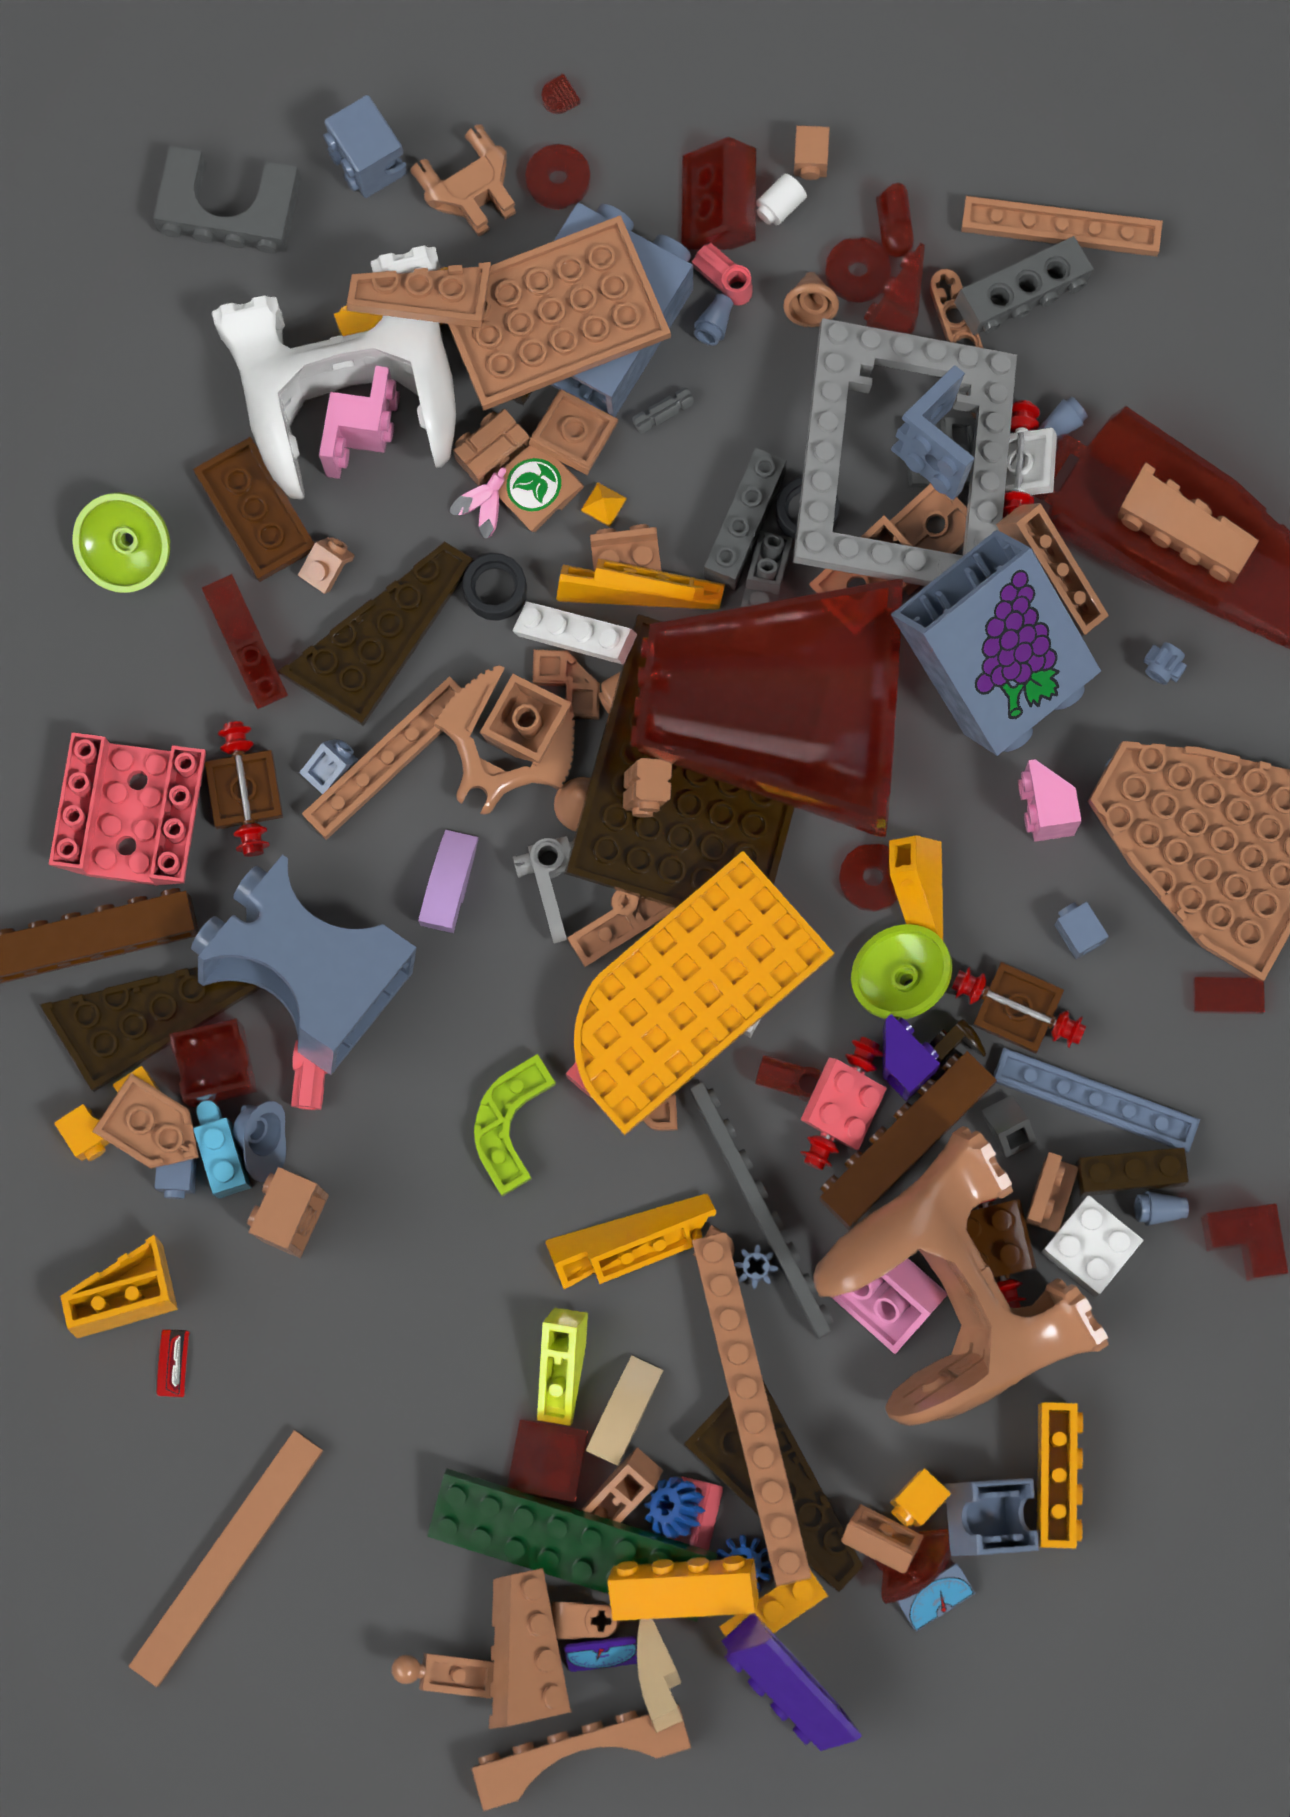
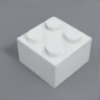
M1088 1195L1043 1249L1041 1254L1091 1295L1097 1297L1144 1240Z

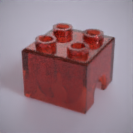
M237 1018L169 1034L172 1052L176 1057L180 1071L181 1082H179L182 1100L190 1108L196 1107L206 1100L217 1102L257 1092L244 1026Z

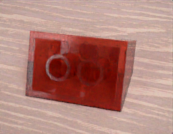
M728 136L683 155L681 244L686 249L700 250L704 245L710 243L719 250H733L756 241V148Z

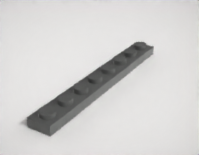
M703 1082L690 1088V1093L817 1339L830 1334L831 1329L829 1325L834 1323L825 1304L818 1306L813 1296V1293L817 1292L809 1273L802 1275L796 1262L801 1260L800 1255L793 1242L791 1241L786 1244L780 1231L784 1230L785 1227L777 1211L775 1210L770 1213L764 1200L768 1199L769 1196L760 1179L755 1182L753 1181L748 1171L753 1168V1165L744 1149L737 1150L732 1140L737 1137V1134L730 1120L727 1118L722 1121L716 1109L721 1106V1103L713 1088L706 1090Z

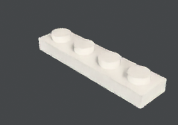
M526 601L513 628V632L519 637L623 665L637 637V634L627 627Z

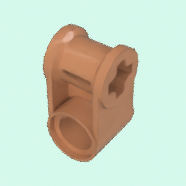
M552 1602V1617L557 1639L602 1638L611 1636L619 1628L620 1620L613 1621L610 1605L584 1604V1602ZM601 1610L605 1611V1616L612 1620L611 1625L605 1626L604 1631H601L600 1625L594 1624V1618L601 1615Z

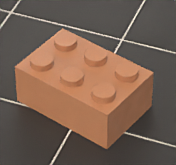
M278 1167L275 1174L270 1173L262 1189V1192L266 1193L261 1206H254L247 1225L251 1226L249 1233L263 1243L301 1259L329 1195L318 1184Z

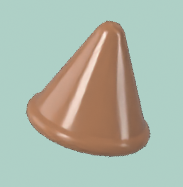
M808 272L796 287L787 294L783 307L787 318L793 323L804 327L820 326L822 318L832 320L836 316L839 309V301L835 292L827 287L816 273Z
M579 777L571 779L563 784L555 796L554 810L558 820L566 828L575 832L591 778Z

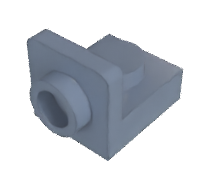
M333 739L322 742L299 773L323 794L344 775L348 768H351L359 760L353 755L354 751L347 743Z

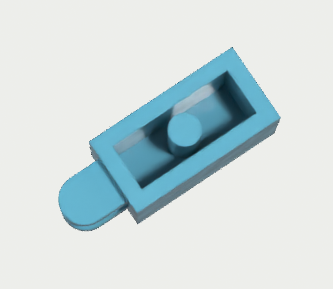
M209 1100L202 1101L197 1107L200 1126L193 1128L212 1194L217 1198H222L252 1188L240 1147L233 1137L232 1122L227 1118H222L221 1111L215 1103Z

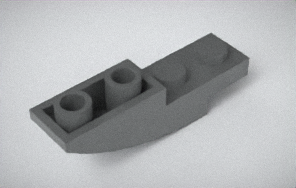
M760 531L731 646L764 653L782 588L792 537Z

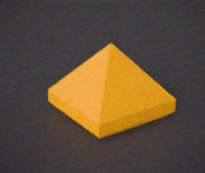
M597 483L582 507L581 512L610 527L627 498Z

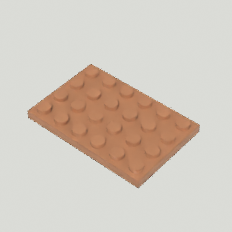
M621 215L491 265L482 327L448 324L483 411L671 338L670 329Z

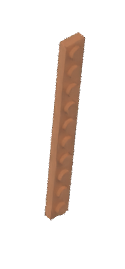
M725 1232L692 1240L776 1587L811 1579L727 1234Z

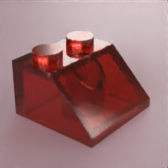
M520 1420L507 1487L528 1494L576 1502L589 1432L553 1424Z

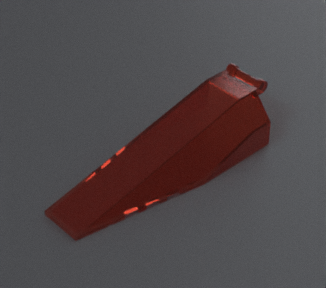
M1127 406L1112 414L1087 446L1069 435L1063 434L1057 443L1059 448L1056 451L1054 480L1070 454L1078 457V460L1058 493L1053 490L1052 493L1033 495L1050 504L1048 516L1061 536L1171 596L1290 649V530L1285 525L1276 522L1266 512L1267 509L1237 480ZM1145 463L1156 469L1153 476L1166 483L1168 479H1171L1181 486L1179 491L1188 500L1198 498L1207 504L1208 508L1212 511L1211 516L1215 519L1219 516H1224L1259 540L1234 584L1228 580L1227 582L1217 580L1209 573L1207 568L1200 564L1193 565L1186 562L1176 550L1170 547L1163 548L1158 546L1151 540V536L1141 530L1133 531L1127 528L1121 522L1122 519L1117 517L1124 500Z

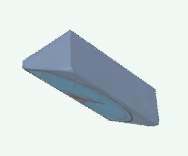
M955 1563L896 1602L914 1631L917 1632L974 1595L975 1592L958 1563Z

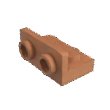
M639 524L631 526L626 531L616 532V529L606 528L590 535L594 571L596 570L598 558L661 571L656 527L649 528V525Z
M1049 1152L1045 1156L1025 1221L1027 1224L1057 1233L1063 1220L1078 1167L1062 1162V1156Z

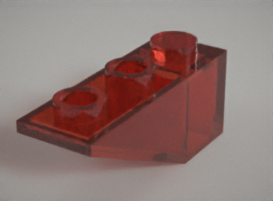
M920 243L915 251L909 250L900 264V267L903 269L896 278L894 276L889 278L882 290V293L885 295L879 304L876 302L871 304L864 316L867 327L910 335L913 333L917 326L925 248L923 243Z

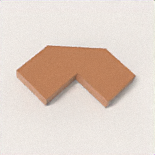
M534 650L533 684L537 686H566V699L572 703L573 708L570 712H574L572 719H599L600 699L598 694L600 693V683L568 651Z

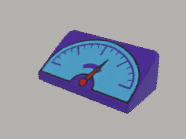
M629 1636L567 1644L565 1654L570 1672L637 1664V1637Z

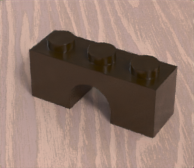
M1185 1147L1080 1157L1076 1162L1080 1197L1114 1194L1118 1191L1138 1188L1155 1190L1184 1187L1189 1183Z

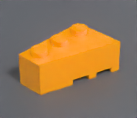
M155 1234L146 1239V1243L131 1253H125L117 1258V1262L102 1272L94 1273L60 1296L67 1329L77 1339L178 1310L164 1247Z

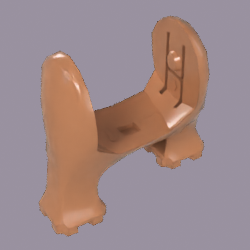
M964 1126L952 1133L945 1148L915 1183L888 1204L869 1214L839 1238L830 1251L817 1264L814 1272V1285L818 1294L823 1297H835L856 1291L875 1281L919 1250L942 1282L960 1321L961 1328L951 1355L914 1373L891 1394L885 1408L889 1418L901 1425L910 1426L953 1418L991 1400L1023 1378L1045 1366L1079 1353L1099 1352L1109 1345L1107 1341L1108 1336L1092 1315V1307L1087 1298L1079 1291L1077 1286L1071 1284L1067 1287L1064 1281L1056 1278L1046 1286L1045 1291L1032 1306L1021 1308L1009 1307L994 1280V1275L989 1266L983 1261L966 1231L968 1216L973 1208L987 1200L997 1197L1003 1199L1013 1192L1012 1182L1007 1173L997 1163L996 1154L992 1146L983 1137L981 1132L974 1131L971 1133Z

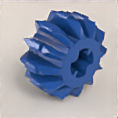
M670 1477L669 1480H658V1490L653 1489L650 1492L652 1496L651 1502L644 1503L646 1508L650 1509L645 1519L649 1523H653L652 1530L658 1534L666 1535L668 1538L676 1539L680 1535H691V1526H700L697 1516L706 1511L703 1507L698 1506L704 1496L696 1492L697 1486L694 1483L684 1481L679 1477Z
M740 1535L741 1548L736 1549L734 1542L729 1538L726 1540V1544L732 1551L730 1555L724 1550H717V1555L723 1558L747 1555V1559L754 1558L756 1578L759 1576L764 1581L770 1582L771 1576L761 1572L762 1567L772 1568L770 1561L761 1562L760 1559L768 1555L767 1547L758 1554L754 1551L759 1545L760 1539L754 1538L750 1548H747L746 1536ZM757 1582L758 1592H760L762 1588L760 1584Z

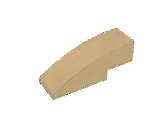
M631 1356L586 1449L587 1452L616 1466L620 1465L663 1373L662 1369Z
M640 1619L637 1641L639 1681L646 1707L656 1733L683 1721L670 1691V1688L681 1684V1681L653 1619Z

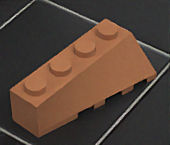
M1145 463L1124 500L1117 517L1122 519L1121 522L1127 528L1133 531L1141 530L1151 536V540L1158 546L1163 548L1170 547L1176 550L1186 562L1193 565L1200 564L1207 568L1209 573L1217 580L1227 582L1228 580L1234 584L1259 540L1224 516H1219L1215 519L1211 516L1212 511L1208 508L1207 504L1198 498L1188 500L1179 491L1181 486L1171 479H1168L1166 483L1153 476L1156 469Z

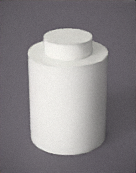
M784 173L756 201L758 207L756 212L766 224L770 225L773 223L779 225L807 198V194L795 178Z

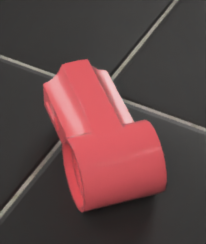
M712 243L704 245L692 261L693 268L724 295L729 297L733 301V305L740 306L747 303L753 293L749 270L742 265H736ZM734 282H742L745 284L743 287L739 289H734L730 287V285Z
M296 1040L292 1064L295 1075L291 1106L305 1110H321L325 1075L328 1073L298 1053V1040Z

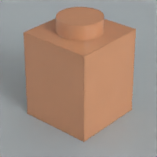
M797 126L794 176H801V178L806 180L827 177L829 127Z

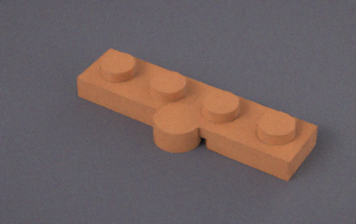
M617 890L611 898L612 910L569 936L567 940L583 966L586 967L663 919L675 908Z

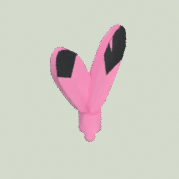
M504 467L500 468L498 473L494 472L487 484L481 485L457 498L450 508V513L453 515H465L481 506L479 529L484 538H490L497 526L499 510L498 490L505 481L503 476L506 473V468Z

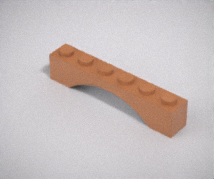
M677 1704L683 1721L656 1733L649 1713L637 1716L636 1710L615 1716L617 1723L603 1727L602 1721H597L581 1726L582 1734L569 1737L568 1732L564 1731L548 1736V1744L534 1748L533 1741L512 1747L514 1754L500 1758L499 1752L479 1757V1765L472 1767V1772L483 1811L518 1801L529 1784L544 1769L559 1759L581 1750L597 1747H621L640 1751L654 1758H660L691 1748L680 1705Z

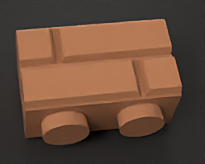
M503 409L498 414L495 411L489 413L481 421V428L473 434L470 432L463 434L455 443L456 448L453 449L456 461L478 486L484 485L490 480L494 472L498 473L500 468L508 465L530 446V437L516 423L506 409Z
M641 758L624 772V788L627 790L623 792V808L626 811H632V816L653 817V812L660 811V807L670 800L671 783L668 781L671 779L672 763L669 760Z

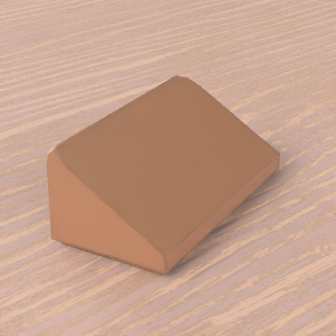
M859 1505L848 1523L842 1542L901 1573H905L924 1536L863 1505Z

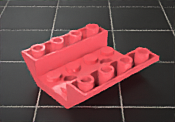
M72 732L49 865L95 878L155 886L184 883L206 750L172 746L171 751L119 745L109 743L106 737ZM136 774H145L148 779L146 786L140 790L132 789L130 787L131 778ZM125 839L136 841V849L130 855L119 853V845Z

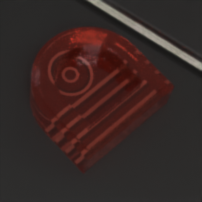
M564 73L547 82L542 89L543 105L551 113L562 114L580 104V98Z

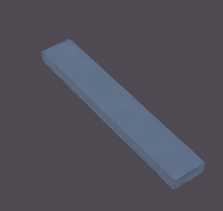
M1006 1048L1002 1050L993 1075L997 1080V1084L1172 1148L1185 1147V1153L1190 1151L1200 1122L1198 1118Z

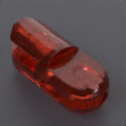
M894 183L876 197L883 249L889 256L900 258L912 250L914 236L907 189L901 183Z

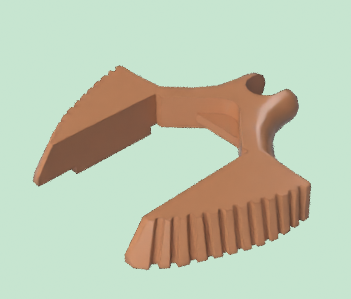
M500 665L493 667V671L485 670L484 675L480 673L477 679L474 678L470 684L467 683L465 685V688L462 687L459 693L456 692L455 696L449 699L450 702L445 703V708L441 710L442 714L438 715L439 720L435 721V727L446 733L454 741L462 760L463 776L456 794L458 802L462 804L467 793L473 788L482 789L487 797L486 803L480 812L483 815L491 813L502 796L514 788L536 783L548 785L558 790L561 789L563 786L562 782L566 781L565 777L568 776V770L571 769L572 765L570 763L573 761L571 756L574 753L572 751L574 748L572 742H574L573 734L575 729H573V726H575V720H572L574 712L569 710L540 763L533 762L531 767L524 766L507 772L479 758L474 739L470 736L505 669Z

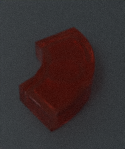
M949 1529L919 1532L924 1537L905 1573H901L887 1565L883 1566L881 1598L885 1604L901 1601L919 1593L941 1574L951 1558Z

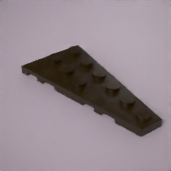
M447 542L442 543L416 563L413 569L398 581H393L380 595L373 600L367 601L331 629L330 633L322 640L304 650L303 654L289 665L286 664L278 670L279 674L361 726H364L464 578V574L468 566L473 562V558Z
M198 967L39 1005L90 1089L95 1092L258 991L261 987L241 981H220L203 986L198 982Z
M763 1381L808 1564L834 1589L840 1592L860 1571L863 1565L855 1550L842 1542L845 1531ZM729 1395L684 1445L759 1516Z

